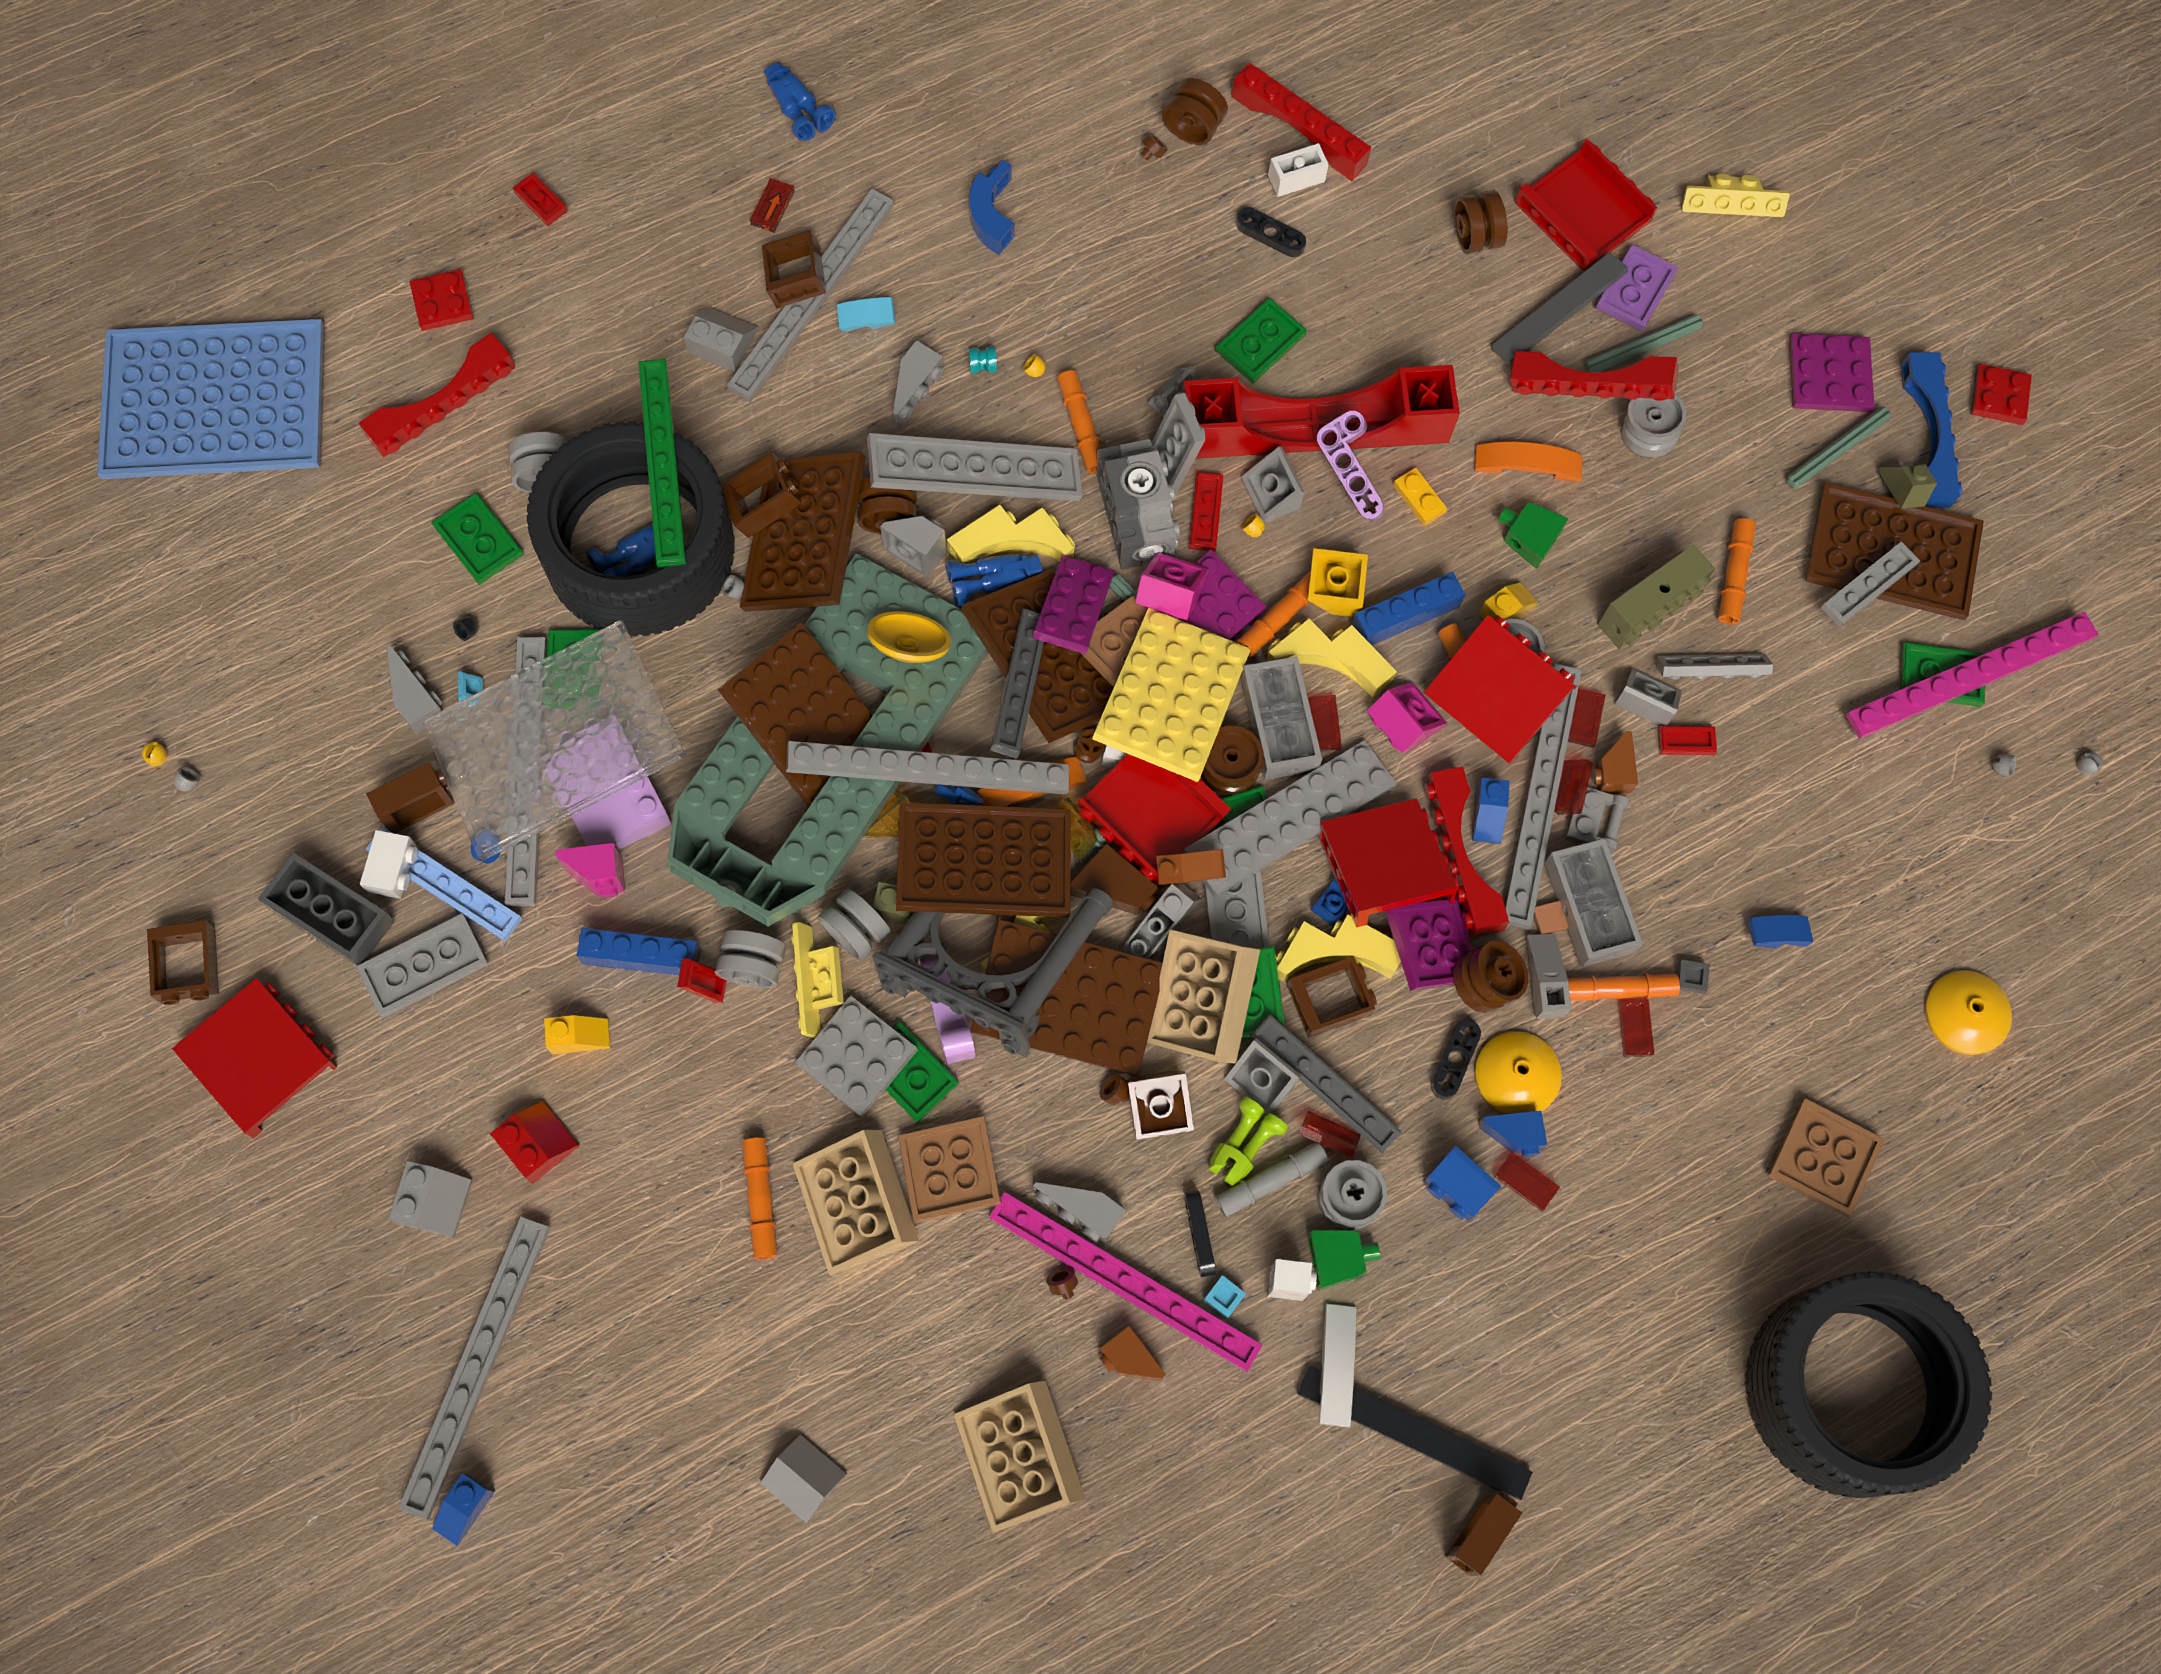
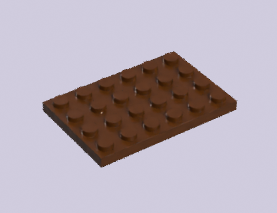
M861 451L785 459L792 470L789 473L790 477L795 480L800 488L798 496L802 504L753 535L740 608L743 611L840 605L866 458ZM778 476L762 486L759 506L783 490Z
M1825 482L1821 490L1805 581L1842 590L1892 548L1902 542L1920 562L1876 599L1966 620L1970 611L1984 520L1926 506L1901 509L1894 498Z
M1053 569L963 604L962 613L1005 678L1008 672L1020 614L1023 608L1041 614L1056 574ZM1044 642L1029 715L1049 744L1100 721L1114 687L1081 653Z
M802 622L796 624L717 689L808 808L831 776L786 772L788 741L852 746L872 718L871 713Z
M900 802L896 911L1069 918L1071 810Z
M999 919L985 974L995 976L1009 975L1031 967L1041 959L1057 935ZM1084 942L1037 1012L1039 1023L1034 1034L1029 1038V1048L1125 1074L1139 1076L1160 992L1159 978L1163 963ZM1028 982L1014 986L1017 996L1020 995ZM998 988L988 992L986 997L994 1002L1001 1003L1006 1001L1010 994L1005 988ZM974 1019L972 1020L970 1033L1000 1040L999 1031L991 1027L984 1028L977 1024Z

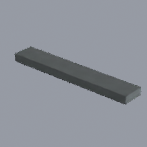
M1609 252L1492 344V350L1509 365L1513 364L1515 351L1528 352L1627 274L1628 267Z
M1023 608L1020 614L990 747L991 751L1016 759L1021 750L1044 641L1033 638L1040 613Z
M1271 1014L1251 1035L1253 1039L1257 1038L1301 1075L1299 1079L1382 1154L1402 1133L1396 1125Z

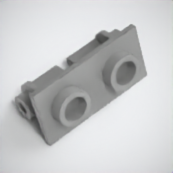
M1191 366L1187 368L1181 367L1147 404L1164 417L1174 396L1182 393L1184 381L1197 380L1194 376L1196 374L1195 369Z

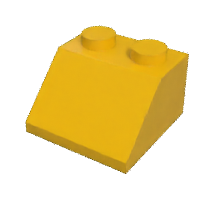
M1314 548L1308 601L1332 615L1354 617L1355 613L1361 611L1363 607L1368 555Z

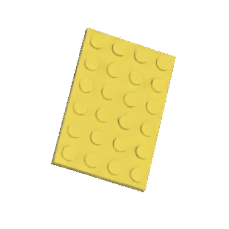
M1148 608L1092 739L1198 782L1250 649Z

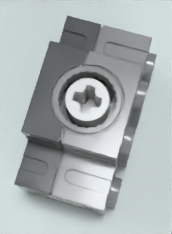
M1150 439L1122 444L1120 447L1117 445L1097 450L1096 477L1121 570L1141 566L1142 563L1143 565L1150 564L1158 552L1174 557L1175 548H1178L1179 526L1177 520L1172 521L1170 514L1173 512L1172 501L1175 500L1172 484L1167 485L1165 477L1168 476L1165 459H1160L1157 448H1152Z

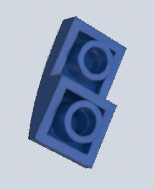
M1336 878L1311 909V911L1333 927L1348 910Z
M1774 915L1753 917L1748 920L1753 946L1777 949L1783 944L1807 947L1813 943L1808 916Z

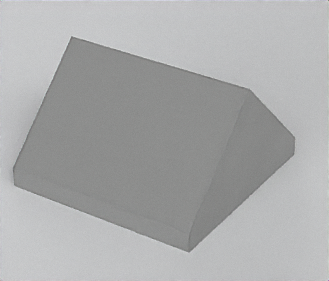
M1282 447L1276 448L1241 476L1264 522L1301 508L1304 490Z
M1632 668L1614 705L1659 726H1667L1678 710L1682 691Z
M1255 1038L1224 1080L1243 1096L1257 1102L1264 1109L1265 1114H1272L1297 1085L1301 1075Z
M799 1435L776 1458L760 1484L805 1523H808L847 1474L803 1436Z

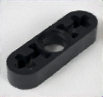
M1246 207L1239 211L1236 226L1241 233L1289 257H1298L1303 254L1306 237L1302 232L1254 208ZM1249 218L1253 219V222L1250 221L1248 224L1244 223V220L1247 221ZM1274 228L1278 231V235L1269 237L1264 233V230ZM1294 241L1298 242V244L1294 245V247L1290 246V243H1293Z
M1463 1020L1456 1026L1432 1080L1431 1090L1439 1099L1447 1100L1457 1093L1480 1040L1481 1029L1472 1020ZM1471 1029L1470 1034L1474 1038L1470 1037L1464 1047L1458 1046L1464 1035L1460 1030ZM1450 1053H1460L1464 1058V1064L1461 1067L1452 1066L1448 1061ZM1448 1072L1453 1074L1449 1081V1086L1452 1089L1443 1092L1441 1091L1442 1085L1438 1081L1443 1082Z
M1200 1191L1184 1192V1201L1200 1277L1216 1275Z

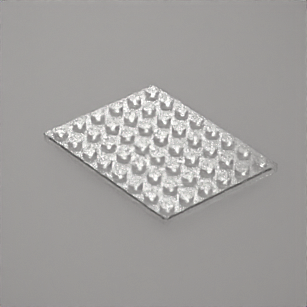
M618 621L423 722L476 855L481 861L687 756L624 621Z

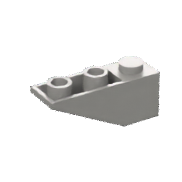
M917 340L903 356L900 363L893 410L894 426L897 428L903 420L907 421L911 417L914 406L918 401L922 402L926 398L929 387L934 381L938 382L944 373L943 356Z
M388 645L386 649L393 703L400 715L417 735L444 716L439 708L443 703L433 690L428 693L423 686L427 683L417 670L413 673L409 670L407 666L411 663L401 650L396 653Z
M1184 883L1171 884L1121 950L1127 954L1151 959L1168 940L1169 931H1176L1202 898Z
M1556 934L1527 935L1536 1019L1564 1018L1572 1008L1568 978Z
M1038 1182L1033 1185V1191L1036 1192L1034 1197L1047 1207L1052 1204L1059 1209L1058 1215L1071 1225L1076 1222L1084 1228L1082 1233L1094 1242H1097L1099 1239L1105 1243L1126 1213L1123 1207L1102 1192Z

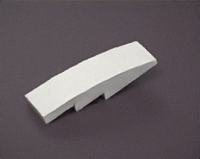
M1326 1304L1318 1424L1347 1428L1351 1425L1356 1307Z

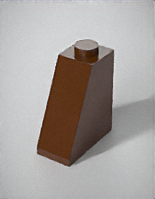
M1107 844L1070 883V894L1072 896L1083 899L1090 888H1097L1111 897L1114 903L1112 908L1134 915H1139L1143 910L1148 912L1158 900L1156 897L1158 887Z

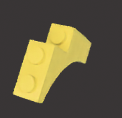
M999 505L947 539V550L954 560L964 564L976 563L979 558L984 556L989 557L1011 551L1040 553L1059 562L1062 555L1074 558L1075 544L1068 534L1064 535L1061 532L1056 518L1052 514L1048 515L1043 508L1017 524L1013 514L1010 511L1005 512L1001 505Z
M1308 619L1303 624L1300 622L1296 623L1289 630V635L1282 641L1277 639L1268 648L1267 662L1298 656L1299 664L1321 665L1343 673L1358 683L1372 698L1390 685L1397 673L1352 625L1345 631L1343 629L1338 630L1329 639Z
M1347 915L1344 922L1338 920L1330 935L1304 921L1300 929L1294 927L1289 935L1287 942L1291 945L1287 952L1280 951L1277 956L1279 979L1283 982L1306 967L1319 963L1338 962L1352 956L1362 966L1375 970L1391 979L1401 962L1393 939L1368 925L1356 928L1350 915Z

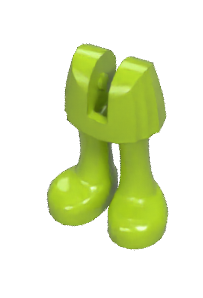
M1246 1096L1239 1102L1242 1115L1237 1128L1225 1144L1218 1143L1208 1170L1218 1175L1221 1169L1228 1164L1226 1163L1230 1157L1234 1159L1236 1163L1233 1167L1231 1166L1228 1175L1224 1179L1232 1187L1254 1168L1251 1161L1261 1146L1270 1137L1285 1134L1289 1128L1280 1118L1267 1113L1257 1132L1240 1152L1238 1149L1243 1140L1265 1112L1257 1102Z

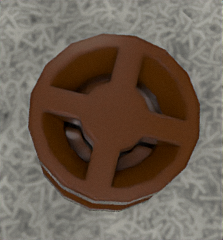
M1095 729L1084 730L1074 745V754L1081 762H1095L1099 759L1105 748V744L1092 739Z

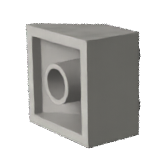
M709 308L694 317L684 336V341L689 354L736 372L758 331V327Z
M919 516L884 522L881 525L883 550L927 578L946 555L945 530L939 522L933 519L929 521L925 517Z
M407 1161L388 1219L398 1225L454 1238L472 1180L435 1167Z

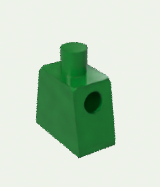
M1527 503L1520 514L1505 507L1498 521L1510 528L1504 539L1505 543L1537 569L1563 531L1568 518L1535 504Z
M1314 1230L1310 1231L1307 1235L1314 1272L1317 1274L1316 1284L1318 1291L1362 1277L1367 1273L1365 1262L1380 1260L1378 1243L1361 1244L1358 1231Z

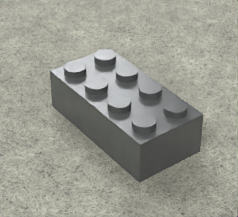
M294 852L258 898L269 910L356 966L366 961L395 922L387 912Z

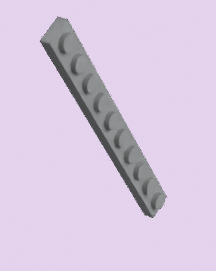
M874 189L870 190L822 255L826 293L786 305L727 384L729 391L748 402L753 400L894 207V200Z
M545 637L517 638L505 904L507 907L536 906L547 640Z
M1556 663L1553 666L1556 670L1560 671L1563 667L1575 677L1572 683L1577 687L1569 693L1540 728L1505 902V909L1509 919L1508 925L1528 930L1532 926L1582 671L1581 669Z
M788 741L786 772L1064 795L1069 791L1068 764Z
M520 1216L398 1507L399 1510L426 1520L430 1519L550 1227Z

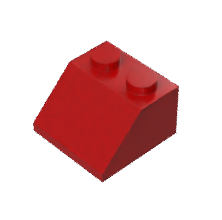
M543 1101L513 1114L490 1133L531 1184H534L579 1147L578 1143Z

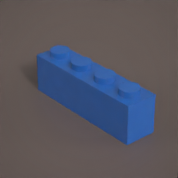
M1451 572L1355 613L1352 626L1371 645H1374L1460 608L1466 594L1455 574Z
M581 928L576 956L582 965L679 976L682 959H692L699 962L701 950L697 942L691 940Z

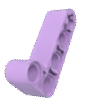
M1348 411L1322 427L1317 434V441L1360 514L1370 521H1376L1385 512L1384 502L1349 446L1351 442L1365 433L1367 422L1359 412ZM1351 418H1358L1361 421V425L1356 431H1349L1347 429V423ZM1330 432L1336 433V443L1331 446L1325 445V435ZM1343 455H1348L1351 457L1350 466L1345 469L1339 468L1337 464L1338 459ZM1356 478H1362L1365 481L1364 488L1359 492H1354L1351 488L1352 481ZM1367 495L1373 504L1378 503L1375 507L1377 511L1375 514L1365 511L1368 509V505L1362 497Z
M937 955L919 958L920 964L926 968L935 966L939 961ZM944 968V972L938 978L950 983L951 978L946 975ZM930 1001L947 1065L975 1058L974 1044L965 1015L960 1016L954 1013L950 1007L940 1002L936 1004Z

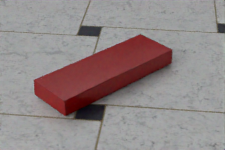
M1197 472L1189 549L1212 550L1216 552L1224 475Z

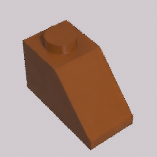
M1626 731L1603 756L1596 768L1593 769V783L1597 785L1599 791L1608 794L1632 793L1638 785L1632 731Z
M1223 849L1178 852L1156 856L1159 885L1226 877Z
M1130 1326L1112 1338L1099 1350L1102 1354L1099 1360L1109 1373L1114 1370L1119 1376L1161 1381L1166 1376Z

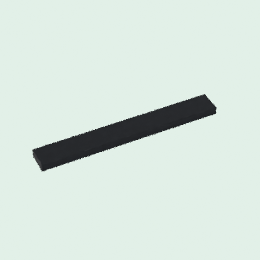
M1309 1366L1297 1393L1298 1396L1319 1406L1321 1400V1371ZM1353 1387L1351 1421L1519 1501L1522 1500L1533 1473L1532 1471Z

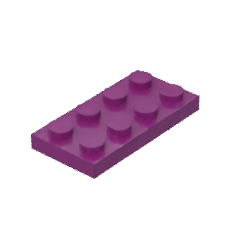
M1062 555L1035 627L1033 638L1086 654L1115 571Z

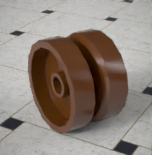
M1187 78L1178 84L1173 92V97L1162 110V119L1170 132L1179 139L1193 145H1206L1216 133L1217 126L1225 118L1228 105L1222 94L1211 84L1200 79Z
M1496 190L1481 192L1477 198L1472 194L1456 198L1454 204V225L1459 245L1464 253L1480 252L1484 246L1489 250L1505 246L1508 233L1507 217L1502 198Z
M870 477L865 478L861 481L858 497L857 517L859 527L874 534H881V525L884 522L918 517L915 505L917 502V490L872 488Z
M1229 725L1221 727L1201 774L1204 783L1212 791L1226 796L1252 788L1259 777L1263 763L1264 752L1259 739L1253 732L1240 726Z
M1495 940L1481 945L1476 950H1472L1458 959L1453 969V982L1458 995L1467 1006L1474 1011L1488 1013L1519 999L1526 992L1528 970L1523 958L1515 948L1506 942Z

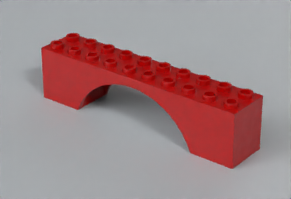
M1453 365L1399 368L1387 378L1366 388L1342 395L1314 399H1290L1266 395L1247 387L1239 378L1184 381L1182 393L1186 394L1188 401L1193 404L1197 422L1205 432V441L1195 459L1266 455L1278 447H1282L1285 453L1322 451L1317 441L1319 430L1348 411L1359 412L1367 422L1365 433L1349 444L1351 449L1449 443L1460 414ZM1351 418L1347 423V429L1349 431H1356L1361 425L1360 419ZM1334 432L1327 433L1324 437V444L1327 446L1334 445L1337 441V434Z

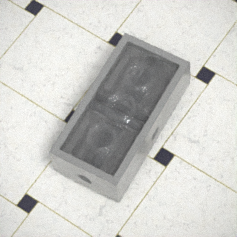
M1298 656L1243 666L1241 682L1253 734L1259 739L1264 752L1261 767L1264 780L1312 772L1319 768L1322 756Z
M1606 839L1552 852L1545 861V865L1557 900L1560 901L1569 926L1568 931L1581 968L1636 953L1643 945Z

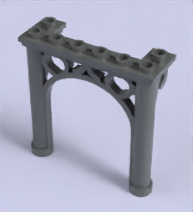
M1090 888L1040 960L1018 973L997 976L980 974L966 969L945 952L939 941V928L946 913L914 912L888 949L873 954L881 987L889 994L894 995L896 993L904 998L908 994L907 990L912 992L916 990L924 994L933 1003L938 1004L940 1002L950 1007L954 1013L960 1016L965 1014L973 1018L977 1024L984 1028L991 1027L999 1031L1001 1045L1008 1053L1012 1055L1019 1054L1027 1058L1030 1054L1029 1038L1034 1034L1039 1023L1037 1012L1099 920L1102 916H1106L1114 903L1111 897L1102 890ZM930 931L932 943L921 944L924 937ZM925 954L937 955L939 961L935 966L926 968L918 965V958ZM944 968L946 975L951 978L950 983L938 978L944 972ZM1028 982L1020 995L1017 996L1014 986ZM1005 988L1010 996L1006 1001L997 1003L986 997L988 992L993 989ZM979 989V997L965 990Z

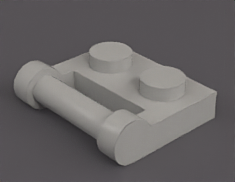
M1581 785L1565 839L1580 844L1606 839L1610 852H1615L1618 844L1616 841L1623 811L1628 807L1629 799L1621 795H1611ZM1607 805L1613 807L1605 838L1597 837L1604 807Z

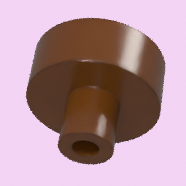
M1151 132L1142 140L1146 148L1141 152V155L1146 160H1149L1153 155L1161 158L1168 151L1164 143Z
M1117 1074L1110 1075L1105 1079L1100 1088V1098L1110 1105H1117L1121 1101L1127 1102L1130 1098L1127 1080Z
M1064 1267L1057 1269L1046 1279L1050 1292L1053 1295H1062L1063 1299H1070L1074 1296L1073 1289L1078 1285V1279L1072 1268Z

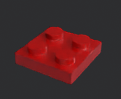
M461 269L409 281L421 331L474 319L464 274Z
M1979 364L1975 373L1971 415L2023 425L2027 421L2032 374Z

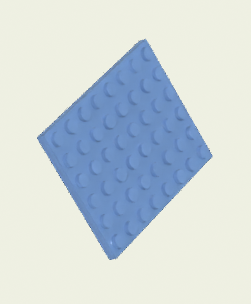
M311 319L106 330L97 475L101 479L320 468L324 323L322 320Z

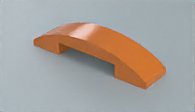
M1485 443L1476 445L1474 471L1501 474L1503 469L1547 473L1554 474V479L1581 482L1583 455L1564 448L1538 443Z
M1076 757L1048 762L1068 764L1069 789L1087 783L1080 762ZM982 788L975 792L985 799L982 806L1011 807L1048 794Z

